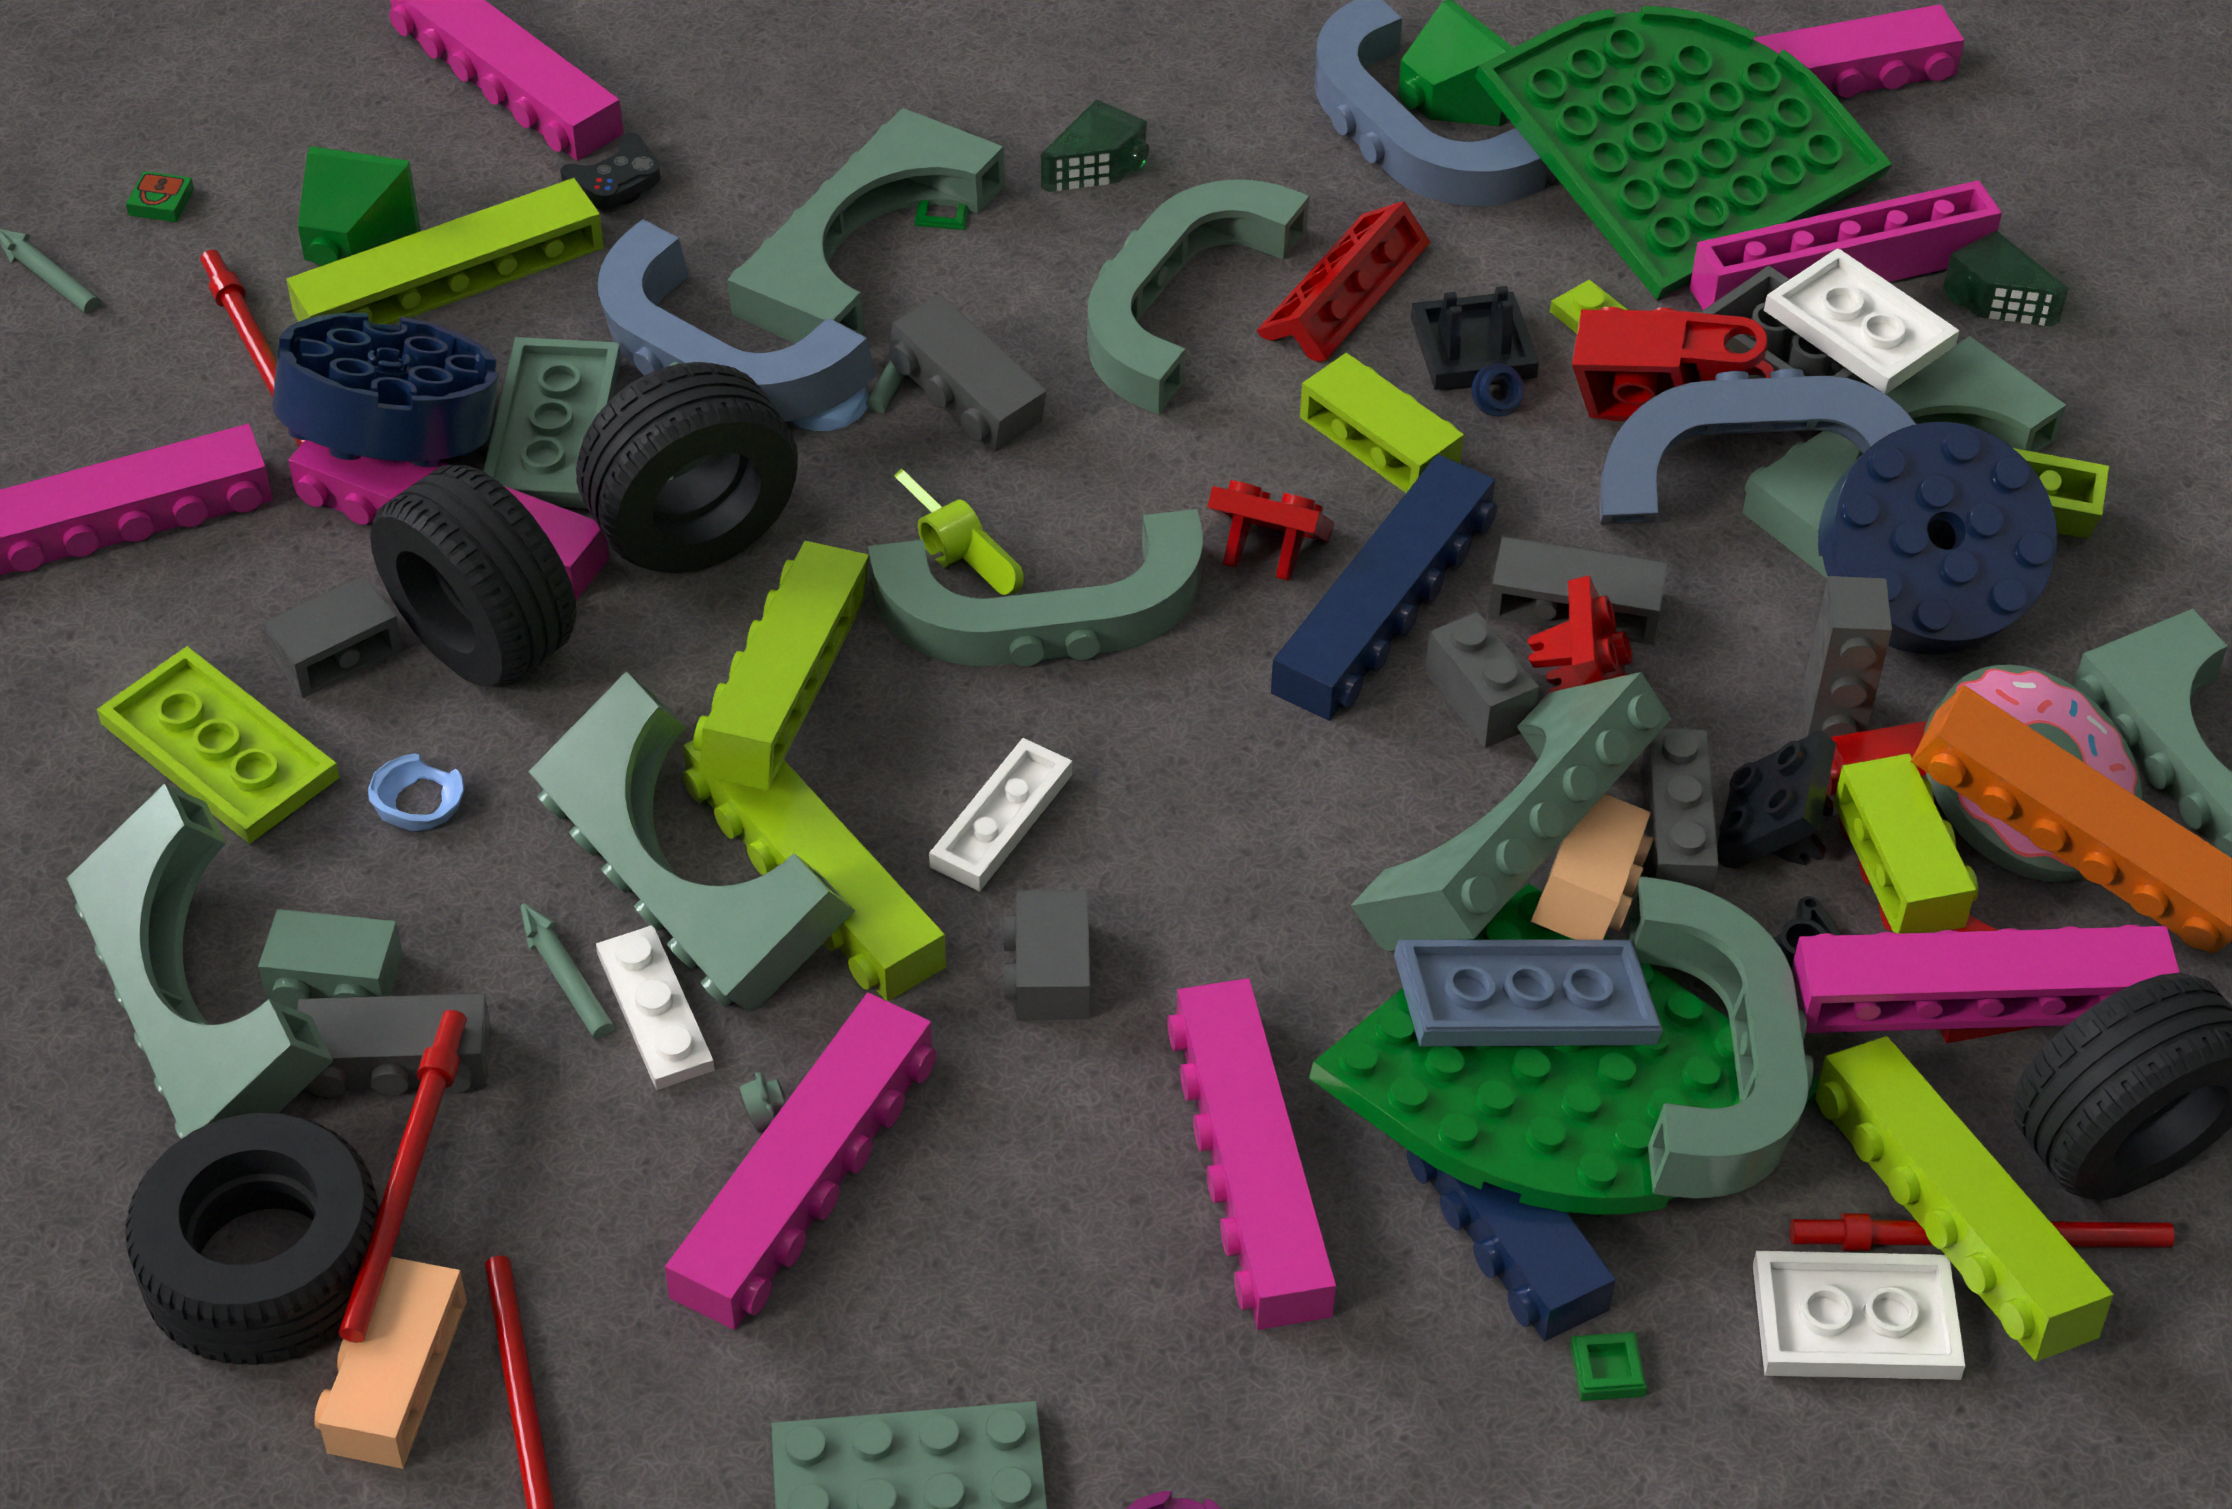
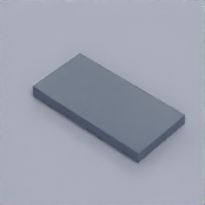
M1398 940L1394 957L1419 1046L1656 1045L1663 1031L1632 940Z

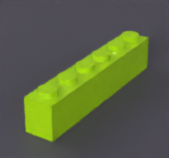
M575 178L286 278L293 314L299 322L328 314L368 313L369 323L391 325L399 322L400 316L411 318L603 249L600 213Z
M804 541L794 561L786 560L780 578L779 589H771L769 591L762 620H753L749 629L745 651H736L731 663L727 684L720 682L715 690L710 715H702L698 720L693 747L694 750L701 751L700 776L761 790H769L860 612L866 596L869 554Z
M693 740L683 745L686 771L682 772V780L685 788L696 802L700 803L706 800L712 806L716 821L728 838L733 839L738 836L746 844L748 856L753 866L761 875L772 871L795 853L820 872L855 910L823 945L830 951L838 948L849 959L848 964L853 977L863 989L868 990L874 987L884 1000L890 1001L946 968L945 934L785 760L769 790L766 791L700 776L701 751L694 750Z
M1885 1036L1825 1056L1815 1099L1822 1114L1834 1122L1853 1145L1858 1157L1867 1162L1888 1186L1895 1201L1904 1205L1925 1230L1932 1245L1941 1249L1962 1274L1969 1289L1978 1294L1999 1318L2006 1333L2011 1338L2017 1340L2035 1362L2099 1339L2114 1294L1890 1038Z

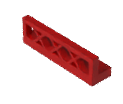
M1402 201L1362 214L1257 329L1259 335L1269 341L1293 335L1309 359L1316 362L1327 360L1431 243L1406 202Z

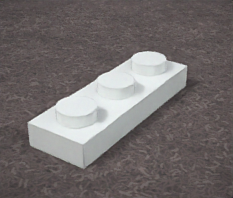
M1022 738L929 852L930 868L980 892L1071 778L1072 760Z
M648 926L596 943L598 957L655 1089L659 1090L715 1071L711 1053L655 928Z

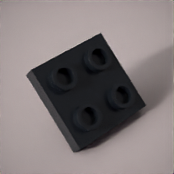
M1507 286L1496 287L1494 294L1457 298L1456 292L1444 293L1443 300L1412 303L1411 320L1434 390L1472 386L1474 377L1483 367L1496 363L1512 367L1522 380L1537 378L1539 361L1514 292H1508Z
M1819 730L1798 741L1788 742L1780 750L1755 762L1745 763L1733 772L1729 783L1730 790L1724 818L1720 825V836L1717 846L1719 863L1724 867L1738 869L1772 852L1788 862L1807 865V854L1815 860L1824 859L1826 847L1815 833L1820 829L1822 815L1829 817L1833 814L1834 804L1826 793L1836 742L1822 730Z

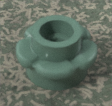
M761 1072L755 1073L756 1080L741 1085L740 1092L756 1131L761 1132L767 1129L787 1102V1098L778 1078L766 1082L764 1075Z

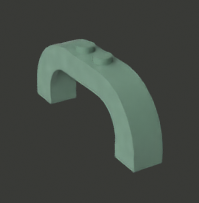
M1223 180L1189 188L1161 204L1139 230L1134 229L1131 231L1123 249L1113 260L1109 259L1104 263L1098 279L1090 292L1087 309V347L1091 364L1100 379L1118 396L1159 415L1184 384L1186 348L1150 334L1137 323L1138 320L1187 261L1202 250L1219 245H1241L1284 260L1307 231L1309 195L1269 182Z
M1197 509L1143 515L1142 551L1145 562L1128 578L1108 585L996 598H970L951 592L939 584L930 572L924 540L868 546L870 584L875 607L889 630L902 642L929 657L969 666L1014 663L1018 666L1027 667L1035 665L1041 660L1063 657L1086 660L1094 657L1097 653L1125 650L1149 642L1170 630L1186 615L1193 605L1200 588L1203 533Z
M1640 876L1630 908L1625 917L1627 940H1632L1640 963L1665 966L1687 972L1708 984L1720 996L1727 1008L1730 1019L1740 1103L1718 1109L1664 1103L1648 1144L1653 1194L1683 1198H1714L1738 1193L1754 1186L1773 1172L1782 1160L1804 1111L1813 1078V1059L1811 1056L1805 1055L1803 1046L1807 1019L1805 1018L1804 1011L1798 1009L1795 983L1784 953L1773 937L1756 920L1737 906L1708 891L1679 882Z

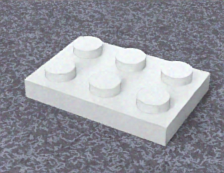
M1839 248L1767 294L1764 311L1884 394L1889 393L1954 348L1960 331Z
M1756 1251L1753 1261V1273L1765 1376L1961 1380L1965 1369V1359L1951 1264L1946 1255Z

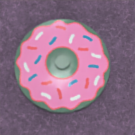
M1994 665L1978 669L1955 683L1935 704L1927 720L1924 734L1936 710L1965 685L2142 800L2138 769L2133 755L2118 728L2087 695L2050 673L2019 665ZM1926 772L1936 801L1957 832L1986 858L2004 869L2030 879L2047 882H2069L2085 878L2080 871L2049 851L2036 847L2029 838L2003 821L1987 815L1978 805L1949 786L1936 782Z

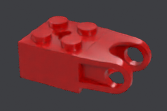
M1604 307L1600 310L1581 309L1572 367L1590 418L1627 421L1639 407L1651 398L1671 388L1692 382L1715 380V375L1722 372L1743 371L1747 372L1748 375L1770 378V373L1774 371L1772 366L1763 360L1768 347L1766 332L1753 319L1739 316L1677 311L1665 307L1657 308L1653 311L1624 310L1618 307ZM1739 334H1748L1756 339L1755 346L1750 351L1742 354L1729 350L1726 344L1732 337Z

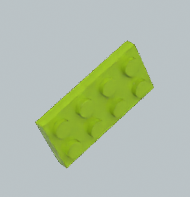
M188 646L97 708L101 725L185 793L205 801L211 813L248 844L254 842L340 778L337 763Z

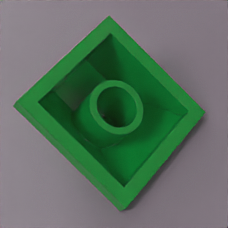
M1445 0L1437 8L1401 59L1398 95L1407 108H1416L1430 120L1501 126L1507 123V116L1476 80L1475 74L1480 64L1514 47L1456 2Z
M310 146L306 156L297 225L304 260L323 266L420 232L421 226L410 161Z

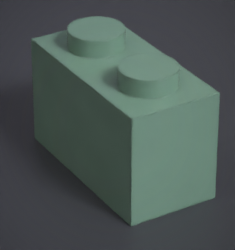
M277 909L258 965L266 999H271L297 1009L298 999L391 996L403 957L397 923L391 920Z

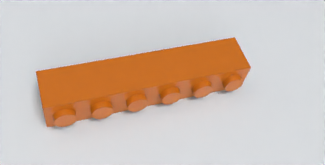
M1965 685L1936 710L1911 760L1913 764L1929 773L1936 782L1949 786L1978 805L1987 815L2003 821L2029 838L2036 847L2049 851L2077 869L2087 880L2100 884L2129 903L2138 913L2151 917L2161 925L2167 926V929L2180 936L2189 946L2215 954L2232 942L2231 857Z

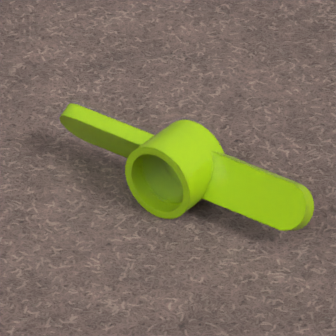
M902 468L894 475L931 511V513L919 519L918 532L920 539L924 540L925 549L932 556L940 551L944 554L935 559L943 568L964 559L998 593L1002 595H1015L1021 590L1024 582L1021 566L983 531L976 513L965 501L957 499L942 507Z

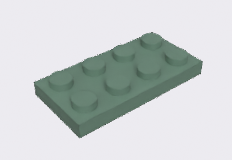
M515 337L483 472L499 481L503 486L556 506L587 508L576 482V463L583 438L592 421L609 400L614 397L622 359L620 342Z
M1036 1401L771 1423L776 1509H1047Z

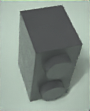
M364 575L263 622L271 658L302 699L403 650L397 616Z
M1475 612L1429 631L1425 673L1483 747L1487 748L1520 734L1517 726L1536 707L1539 686L1480 613Z
M1088 890L1016 891V915H1004V951H1016V963H1004V1000L1016 999L1017 1020L1090 1019Z

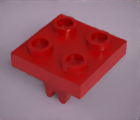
M1230 480L1228 489L1212 486L1207 508L1223 517L1232 519L1223 565L1230 567L1238 566L1251 524L1285 532L1276 578L1286 581L1291 579L1304 537L1329 543L1335 522L1322 514L1323 506L1315 504L1316 501L1283 493L1281 502L1270 500L1271 493L1262 491L1261 487L1235 480Z
M1590 575L1568 580L1570 620L1530 636L1527 640L1531 650L1536 651L1528 656L1533 668L1561 666L1546 674L1545 677L1549 683L1560 684L1557 687L1548 689L1546 694L1628 675L1625 672V665L1632 664L1633 662L1632 650L1626 632H1617L1615 629L1616 622L1611 601L1607 595L1599 596Z

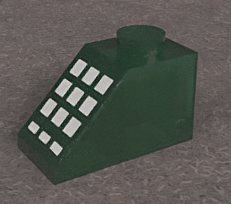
M1096 99L1041 153V189L1054 192L1119 183L1131 170L1139 171L1144 166L1149 154V145L1146 143L1147 121Z
M1997 230L1951 253L1943 289L1946 290L1952 302L1959 306L1964 305L1977 317L2051 327L2060 322L2069 289Z

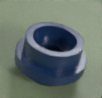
M1496 363L1485 366L1474 377L1472 383L1473 400L1476 406L1487 415H1509L1519 407L1523 399V381L1520 375L1506 364ZM1493 381L1497 382L1502 390L1499 400L1494 399L1490 393V385Z

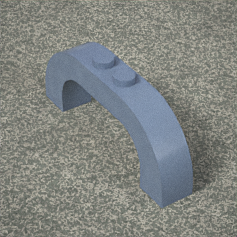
M1354 0L1337 10L1325 22L1318 36L1314 79L1316 96L1324 111L1331 118L1335 130L1340 135L1344 136L1347 134L1359 145L1363 157L1369 163L1376 162L1398 183L1417 194L1455 205L1488 206L1504 204L1525 198L1545 189L1548 167L1516 128L1496 137L1475 142L1455 141L1441 137L1428 130L1365 70L1371 64L1395 55L1400 51L1402 17L1385 1Z
M644 219L628 230L613 245L602 263L598 277V294L611 337L614 342H620L621 353L644 376L655 370L668 367L675 361L678 363L708 362L734 367L752 377L771 401L784 422L803 419L827 411L851 398L876 377L867 338L829 317L805 338L790 347L774 352L751 353L735 349L658 307L666 295L689 277L679 238Z
M1801 369L1775 370L1770 373V378L1749 379L1747 372L1729 371L1716 374L1713 381H1700L1680 385L1660 393L1639 407L1623 424L1614 438L1608 451L1600 480V524L1655 522L1658 515V464L1673 446L1690 437L1714 434L1823 430L1843 436L1852 442L1863 454L1873 444L1888 434L1916 423L1898 403L1874 387L1842 377L1804 376Z

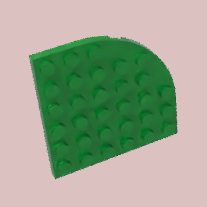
M1642 6L1640 12L1615 14L1614 9L1600 10L1557 25L1480 64L1475 74L1476 80L1656 300L1691 282L1697 242L1808 218L1882 178L1887 174L1892 165L1891 161L1833 93L1799 60L1784 49L1778 54L1769 47L1754 40L1756 33L1747 28L1701 12L1659 6Z
M1528 883L1511 897L1475 939L1468 940L1575 939L1531 922L1542 891ZM1607 935L1603 938V940H1612ZM1640 963L1663 1030L1658 1044L1419 1046L1403 988H1401L1313 1061L1309 1075L1310 1080L1404 1148L1433 1167L1468 1185L1481 1189L1483 1183L1487 1182L1499 1188L1520 1193L1519 1203L1561 1212L1594 1215L1631 1214L1666 1208L1670 1199L1677 1198L1653 1194L1648 1144L1664 1103L1708 1109L1726 1108L1740 1103L1730 1019L1651 965ZM1814 1076L1802 1115L1816 1099L1819 1079Z

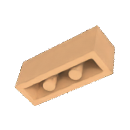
M1604 794L1561 842L1531 922L1575 940H1603L1608 928L1619 932L1633 899L1631 897L1643 871L1642 866L1653 842L1652 837L1644 834L1651 812Z
M391 1257L364 1341L354 1343L342 1340L337 1359L338 1375L332 1390L325 1389L320 1395L316 1406L315 1427L321 1430L327 1454L404 1469L467 1303L460 1270Z

